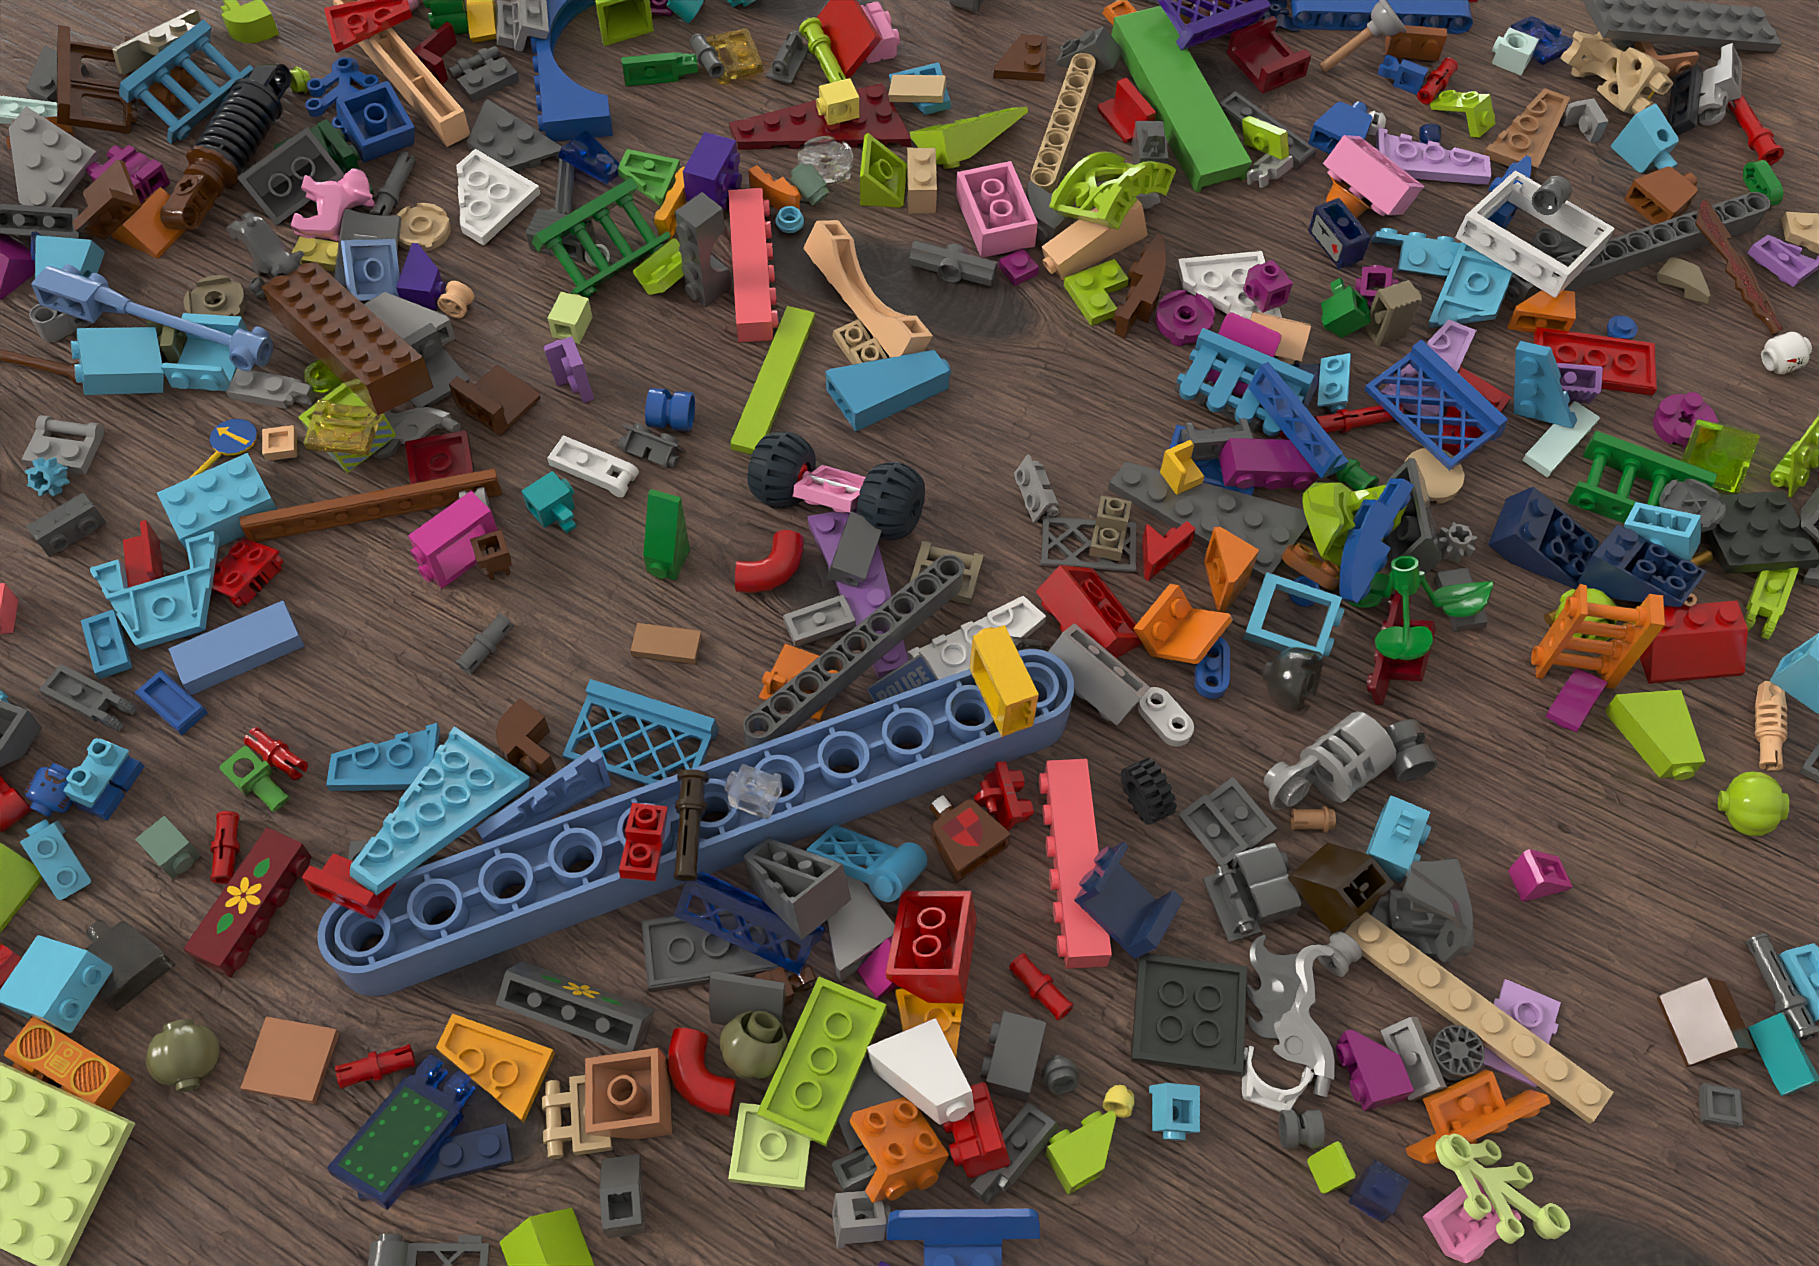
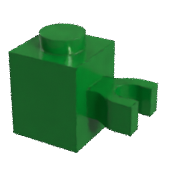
M1341 278L1331 282V290L1334 296L1321 302L1323 313L1321 321L1325 329L1343 338L1371 323L1367 299L1350 285L1344 287V281Z

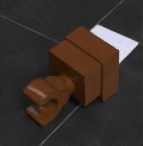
M502 530L470 539L479 569L486 567L490 580L495 579L494 573L497 571H505L506 575H510L509 567L513 565Z
M783 966L755 975L757 979L785 983L786 999L784 1006L792 1003L794 992L813 988L815 986L813 981L817 980L811 966L799 970L788 978Z

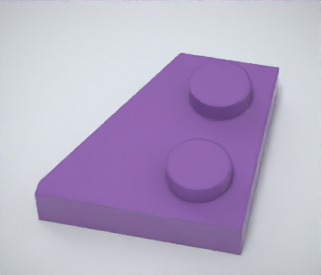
M1770 235L1753 244L1747 252L1759 265L1766 267L1776 274L1782 282L1792 287H1795L1819 269V255L1815 260L1801 255V247L1784 243Z

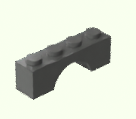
M701 192L676 210L675 215L677 222L676 230L680 243L679 251L683 265L682 271L685 279V291L692 300H697L707 307L731 289L729 268L710 254L717 238L725 230L723 208Z

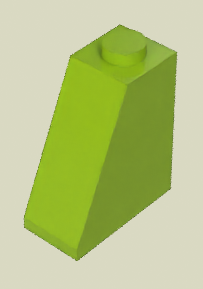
M1682 690L1617 694L1605 708L1610 720L1659 778L1689 779L1706 762Z

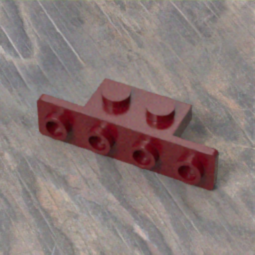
M1396 590L1395 594H1391L1389 598L1390 613L1388 620L1383 621L1382 630L1393 626L1404 628L1403 597ZM1410 620V627H1427L1434 639L1436 631L1434 621ZM1375 649V668L1373 673H1370L1367 678V691L1372 694L1375 704H1384L1390 680L1423 682L1431 649L1425 655L1412 660L1392 659L1382 655Z

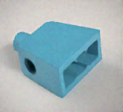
M1656 103L1636 113L1611 145V148L1639 173H1645L1654 167L1660 170L1667 166L1674 169L1678 166V163L1669 153L1678 144L1679 138Z
M36 235L35 278L47 266L62 269L66 264L76 267L80 271L81 276L89 278L92 273H98L105 251L92 240Z

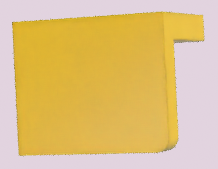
M1191 440L1172 447L1164 453L1160 473L1176 495L1203 483L1204 475L1191 459L1194 448Z

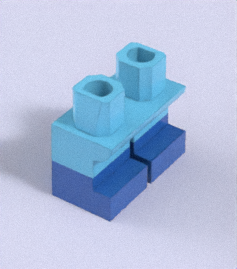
M96 738L88 746V756L81 766L73 768L67 776L68 784L63 791L78 809L108 821L125 796L121 790L128 792L145 766L139 760L131 758L128 755L129 750Z

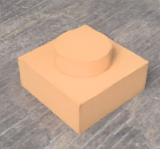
M294 425L262 429V454L266 461L297 457V431Z

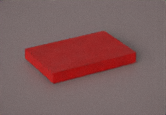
M830 0L816 17L822 23L823 33L830 38L831 51L846 79L851 78L882 40L881 36L857 0Z

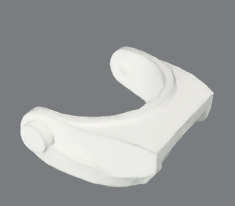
M1249 1045L1244 1047L1243 1099L1277 1112L1292 1110L1299 1095L1302 1094L1308 1083L1312 1081L1314 1074L1311 1071L1312 1068L1305 1067L1299 1086L1288 1090L1274 1088L1263 1082L1252 1067L1251 1059L1254 1047Z

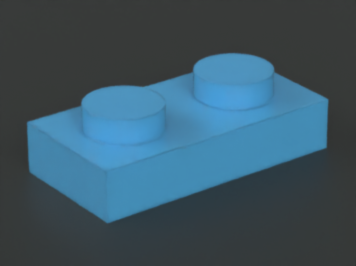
M114 609L81 620L93 670L99 680L133 668L121 623Z

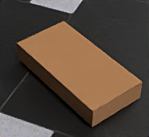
M637 623L630 650L631 656L696 665L702 633L698 630Z

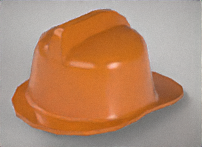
M1331 177L1333 185L1326 198V203L1330 207V215L1339 222H1343L1346 219L1353 221L1366 209L1372 210L1364 199L1358 198L1349 191L1351 186L1344 180L1339 182Z

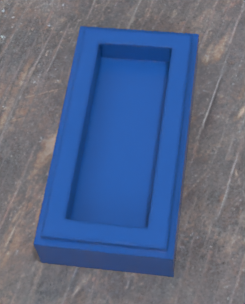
M162 670L135 691L136 695L181 736L208 713L199 702Z

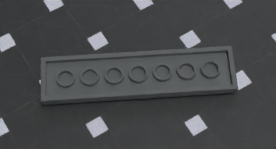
M1583 0L1604 39L1721 48L1733 43L1735 49L1776 52L1782 45L1776 35V30L1771 27L1766 19L1765 12L1755 6L1743 7L1677 0Z

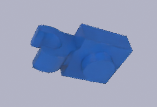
M1386 55L1383 64H1380L1377 74L1394 79V87L1417 95L1418 91L1422 89L1428 68L1405 59L1399 64L1395 57Z

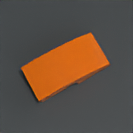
M758 165L748 170L750 189L762 188L763 200H769L770 206L778 210L786 206H794L800 210L801 195L796 186L790 185L784 177L774 181L773 177L769 173H765Z

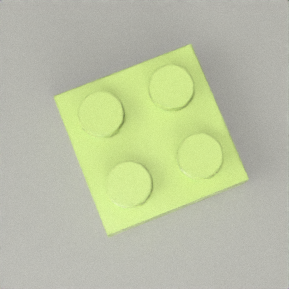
M740 1103L728 1177L729 1182L805 1191L811 1140L758 1117L757 1112L760 1105Z

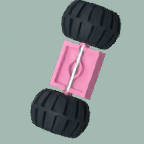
M780 431L764 436L752 452L747 472L748 486L751 493L760 502L769 507H793L804 499L808 504L825 505L839 513H850L857 508V514L863 516L876 529L882 530L879 537L881 540H898L907 537L915 529L922 514L925 502V483L923 478L906 464L900 462L879 464L873 467L866 477L825 465L815 469L816 457L812 446L795 433Z

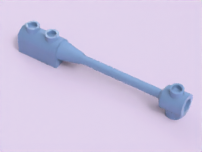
M66 264L62 269L47 266L31 283L40 305L93 323L102 312L132 314L228 346L230 361L234 366L243 371H250L254 365L265 366L272 356L273 341L270 338V334L261 327H254L251 332L238 329L231 335L133 303L132 300L109 288L107 280L100 274L92 273L89 278L81 276L80 271L70 264Z

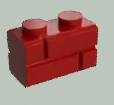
M983 1082L970 1086L975 1110L969 1112L961 1120L943 1123L946 1133L953 1132L955 1142L949 1144L956 1167L963 1165L967 1177L970 1178L985 1174L988 1170L994 1171L1009 1166L1011 1163L988 1087Z

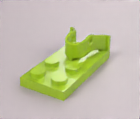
M819 976L758 1109L757 1116L827 1147L867 1055V1047L871 1045L880 1022L885 1021L887 1015L886 1004Z

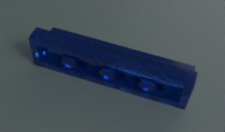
M703 871L697 873L696 880L685 882L674 913L675 917L798 975L803 972L811 947L821 941L825 931L824 927L819 926L802 940L761 898ZM692 894L703 900L708 913L698 916L687 911ZM724 910L733 913L738 928L731 931L723 928L717 913ZM710 917L711 922L706 920L705 918ZM756 924L765 928L770 942L762 946L753 942L748 928ZM776 934H778V935H780V936H783V937L777 939ZM789 939L802 945L796 962L785 957L780 942Z

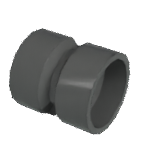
M1404 720L1385 729L1396 749V760L1390 767L1397 781L1406 782L1420 778L1437 767L1438 761L1430 745L1423 744L1426 736L1417 720Z

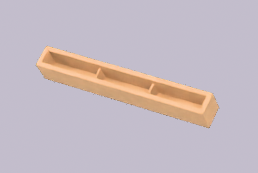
M332 0V1H333V4H334V6H335V5H340V4H344V3L354 2V1H358V0ZM392 28L386 29L358 43L446 147L470 136L464 110Z

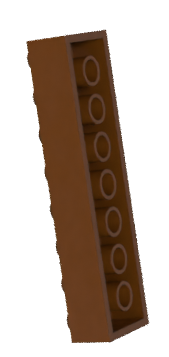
M317 262L305 263L299 266L297 270L286 275L274 277L269 283L262 286L273 315L378 416L434 388L423 357Z

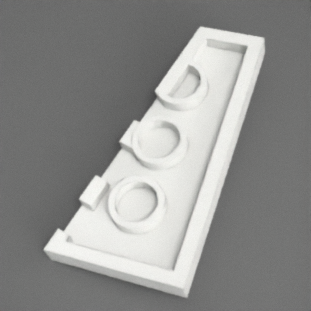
M1021 596L988 612L986 617L974 623L973 621L961 625L959 630L947 636L943 634L932 639V643L920 649L916 647L908 651L907 657L911 660L917 655L922 654L929 661L938 679H942L969 669L972 636L976 635L980 630L987 627L997 628L1005 625L1015 647H1017L1045 623L1046 616L1027 598Z

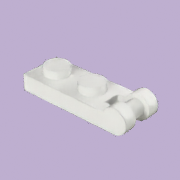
M564 435L547 457L550 466L603 487L617 497H624L628 491L627 485L630 481H634L639 474V470L633 464ZM613 471L619 473L617 478L611 476Z

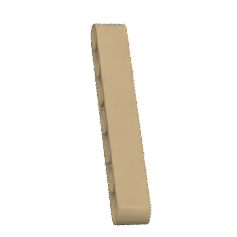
M1087 53L1076 54L1071 60L1031 172L1030 181L1050 194H1053L1054 190L1057 189L1093 85L1096 60Z

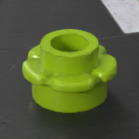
M296 66L290 71V88L294 93H307V82L311 80L310 75L306 70Z

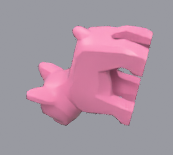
M351 169L338 182H315L310 176L305 175L301 188L306 192L305 197L317 203L318 215L303 218L302 215L294 213L291 227L298 236L322 240L331 239L339 242L344 210L359 205L373 208L375 205L366 174L361 170Z

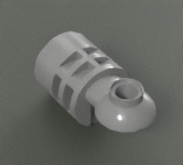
M1363 712L1351 713L1331 728L1326 735L1319 737L1313 745L1302 750L1300 761L1297 764L1289 766L1286 762L1281 761L1268 771L1263 782L1269 788L1268 793L1271 807L1273 810L1279 811L1296 805L1306 796L1312 784L1330 800L1342 803L1350 798L1355 791H1359L1368 781L1373 780L1391 766L1396 760V749L1386 730L1375 719Z

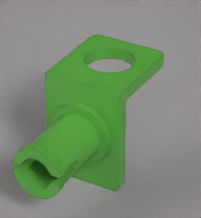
M243 746L220 765V770L245 796L253 791L272 812L279 810L290 799L269 777L273 772L268 762H262L247 746ZM247 759L254 764V770L244 778L236 776L233 771L234 765L239 760Z

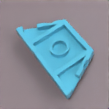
M1461 242L1430 317L1429 327H1442L1448 319L1459 324L1496 319L1514 273Z

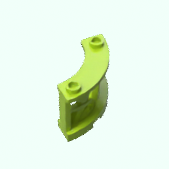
M1096 152L1083 158L1067 173L1058 188L1054 190L1049 207L1063 217L1097 223L1119 230L1124 217L1137 201L1136 196L1153 192L1158 195H1167L1176 169L1171 165L1154 161H1146L1136 165L1124 163L1125 158L1118 154ZM1106 181L1105 183L1097 187L1096 183ZM1075 202H1076V206H1077V207L1081 206V207H1080V208H1075V207H1073V205H1074ZM1095 206L1098 212H1092L1091 210Z

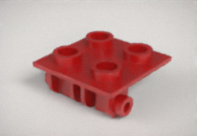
M243 538L230 548L229 554L219 564L215 565L212 590L231 597L229 601L237 608H240L242 605L247 606L257 595L254 590L257 592L262 590V587L255 578L262 584L267 585L269 583L268 580H271L282 570L281 565L284 561L278 556L279 550Z

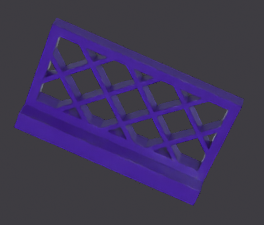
M1157 0L1180 35L1176 43L1181 50L1257 23L1271 7L1268 0H1248L1247 3L1241 0H1221L1230 4L1228 10L1218 6V0H1213L1212 3L1207 0H1186L1194 4L1192 10L1181 5L1182 0H1176V2L1172 0ZM1199 6L1211 11L1210 16L1199 13ZM1179 13L1191 18V22L1185 25Z

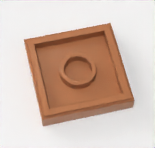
M266 1017L240 1088L244 1092L316 1105L340 1032L334 1028Z

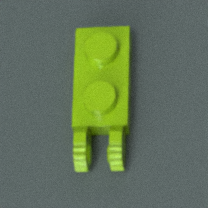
M1799 568L1775 571L1765 570L1758 573L1746 606L1748 611L1744 617L1748 631L1754 626L1757 614L1768 618L1761 630L1760 636L1767 640L1770 639L1778 620L1783 615Z

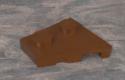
M1021 34L994 66L993 78L1044 82L1048 36Z

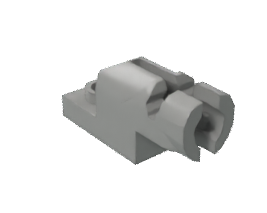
M1733 43L1721 47V59L1718 60L1717 66L1702 72L1698 110L1699 122L1702 125L1710 126L1720 122L1725 116L1728 102L1741 97L1742 62Z

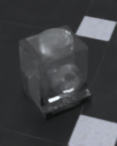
M742 764L738 772L731 771L725 784L729 805L769 820L783 791L781 775L777 773L772 775ZM747 784H749V785H752V786H755V787H754V788H747L746 786H747Z

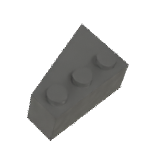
M766 838L743 856L753 892L802 940L852 900L844 867L841 863L770 838Z

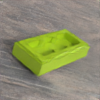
M1251 116L1242 119L1245 145L1280 160L1289 156L1288 132Z

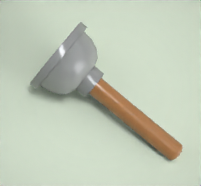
M1379 0L1371 12L1372 20L1366 24L1367 28L1320 63L1322 71H1329L1373 36L1376 38L1381 33L1384 36H1393L1407 31L1386 0Z

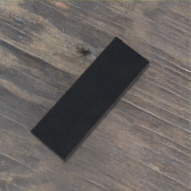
M1698 65L1672 77L1673 85L1671 86L1668 123L1677 136L1697 127L1702 69Z

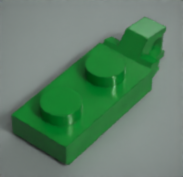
M672 52L621 57L625 86L679 81L678 78L683 77L684 74L698 73L696 54Z

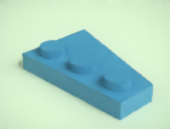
M438 723L427 725L425 730L408 734V732L397 734L395 739L374 744L370 742L331 754L326 786L330 791L407 790L423 767L428 766L435 756L440 735Z

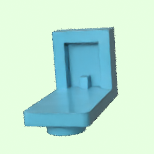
M45 819L26 830L29 837L20 841V843L58 900L68 897L91 883L90 876L62 835L66 830L59 820L49 824Z

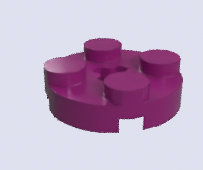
M1177 290L1166 294L1159 302L1155 315L1157 328L1174 345L1184 346L1187 343L1197 342L1202 328L1212 331L1215 310L1211 302L1203 295L1196 293V296L1186 294V290ZM1180 314H1183L1184 316L1190 315L1191 317L1190 319L1185 320L1180 318Z
M1688 392L1686 395L1674 394L1664 398L1656 409L1653 418L1654 430L1663 441L1670 445L1673 442L1683 445L1681 449L1686 450L1698 449L1706 445L1719 426V420L1716 418L1714 411L1703 401L1702 396L1695 392ZM1680 418L1688 420L1690 422V425L1686 422L1681 423L1679 421Z

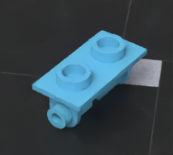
M1350 353L1321 358L1318 407L1327 406L1331 414L1337 413L1339 409H1346L1349 395Z

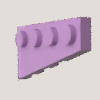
M1378 127L1376 149L1414 179L1489 184L1491 179L1490 156L1455 147L1451 151L1446 150L1439 145L1440 143L1428 141V144L1412 141V136L1401 133L1400 137L1387 134V129Z
M1448 319L1427 342V345L1457 372L1476 330ZM1408 364L1401 370V377L1418 378V372ZM1396 384L1386 385L1381 393L1395 395ZM1400 385V396L1417 397L1418 386ZM1422 386V397L1439 398V391L1435 387ZM1401 403L1403 409L1416 414L1417 404ZM1421 404V416L1437 417L1439 406Z

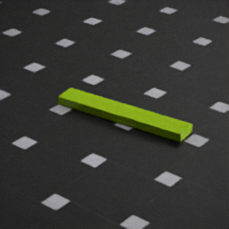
M790 306L786 307L730 442L731 450L752 455L758 442L769 434L815 321V312Z

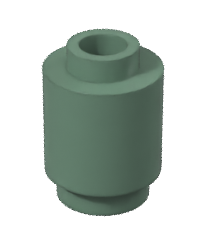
M802 162L790 172L793 177L789 182L797 187L806 203L809 202L812 206H815L830 193L826 188L828 184L811 163L805 165Z

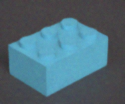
M248 453L157 492L171 524L186 551L185 539L214 531L219 536L218 547H221L245 536L240 526V516L277 510Z

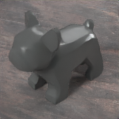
M252 212L242 215L241 219L243 221L235 220L226 228L233 240L237 241L239 239L246 244L254 259L250 265L259 276L264 273L274 275V277L286 275L303 265L300 259L304 256V253L302 251L290 253L286 245L261 217Z

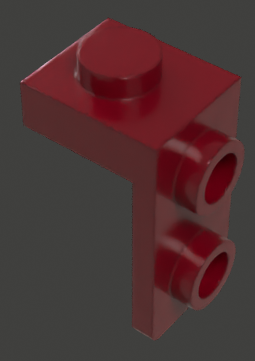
M449 22L444 23L412 50L441 85L448 80L441 57L457 44L453 25Z

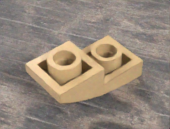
M859 319L833 331V338L853 365L887 358L876 338H870Z

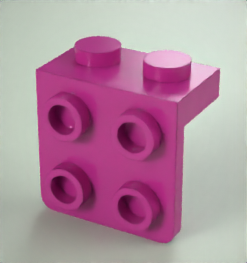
M1232 312L1225 316L1219 331V335L1273 358L1282 339L1280 333ZM1211 369L1206 377V381L1216 383L1221 372ZM1238 381L1233 393L1243 397L1249 384Z

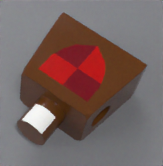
M943 795L930 805L929 809L938 819L931 825L930 837L956 884L1009 847L1011 834L973 800L967 799L957 807H954L948 798Z

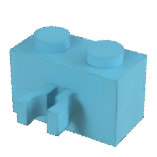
M1392 795L1381 811L1366 854L1371 855L1390 879L1401 883L1412 862L1420 861L1421 855L1417 854L1416 850L1419 844H1425L1430 833L1431 826L1426 824L1430 811Z

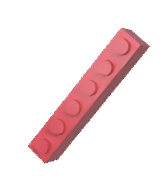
M762 188L728 190L738 343L773 340V328H778L777 310H771V305H777L776 289L769 286V283H775L774 265H768V261L773 260L772 243H766V239L772 238L771 222L765 221V217H770L769 200H763Z
M1087 759L1046 761L1044 773H1039L1040 794H1046L1047 804L1042 806L1043 824L1050 827V836H1046L1047 857H1053L1054 869L1049 870V881L1051 890H1057L1058 902H1053L1054 923H1060L1061 935L1057 936L1058 957H1064L1065 969L1107 967L1112 955L1109 934L1074 901L1082 888L1079 885L1081 879L1096 866L1094 859L1099 853Z

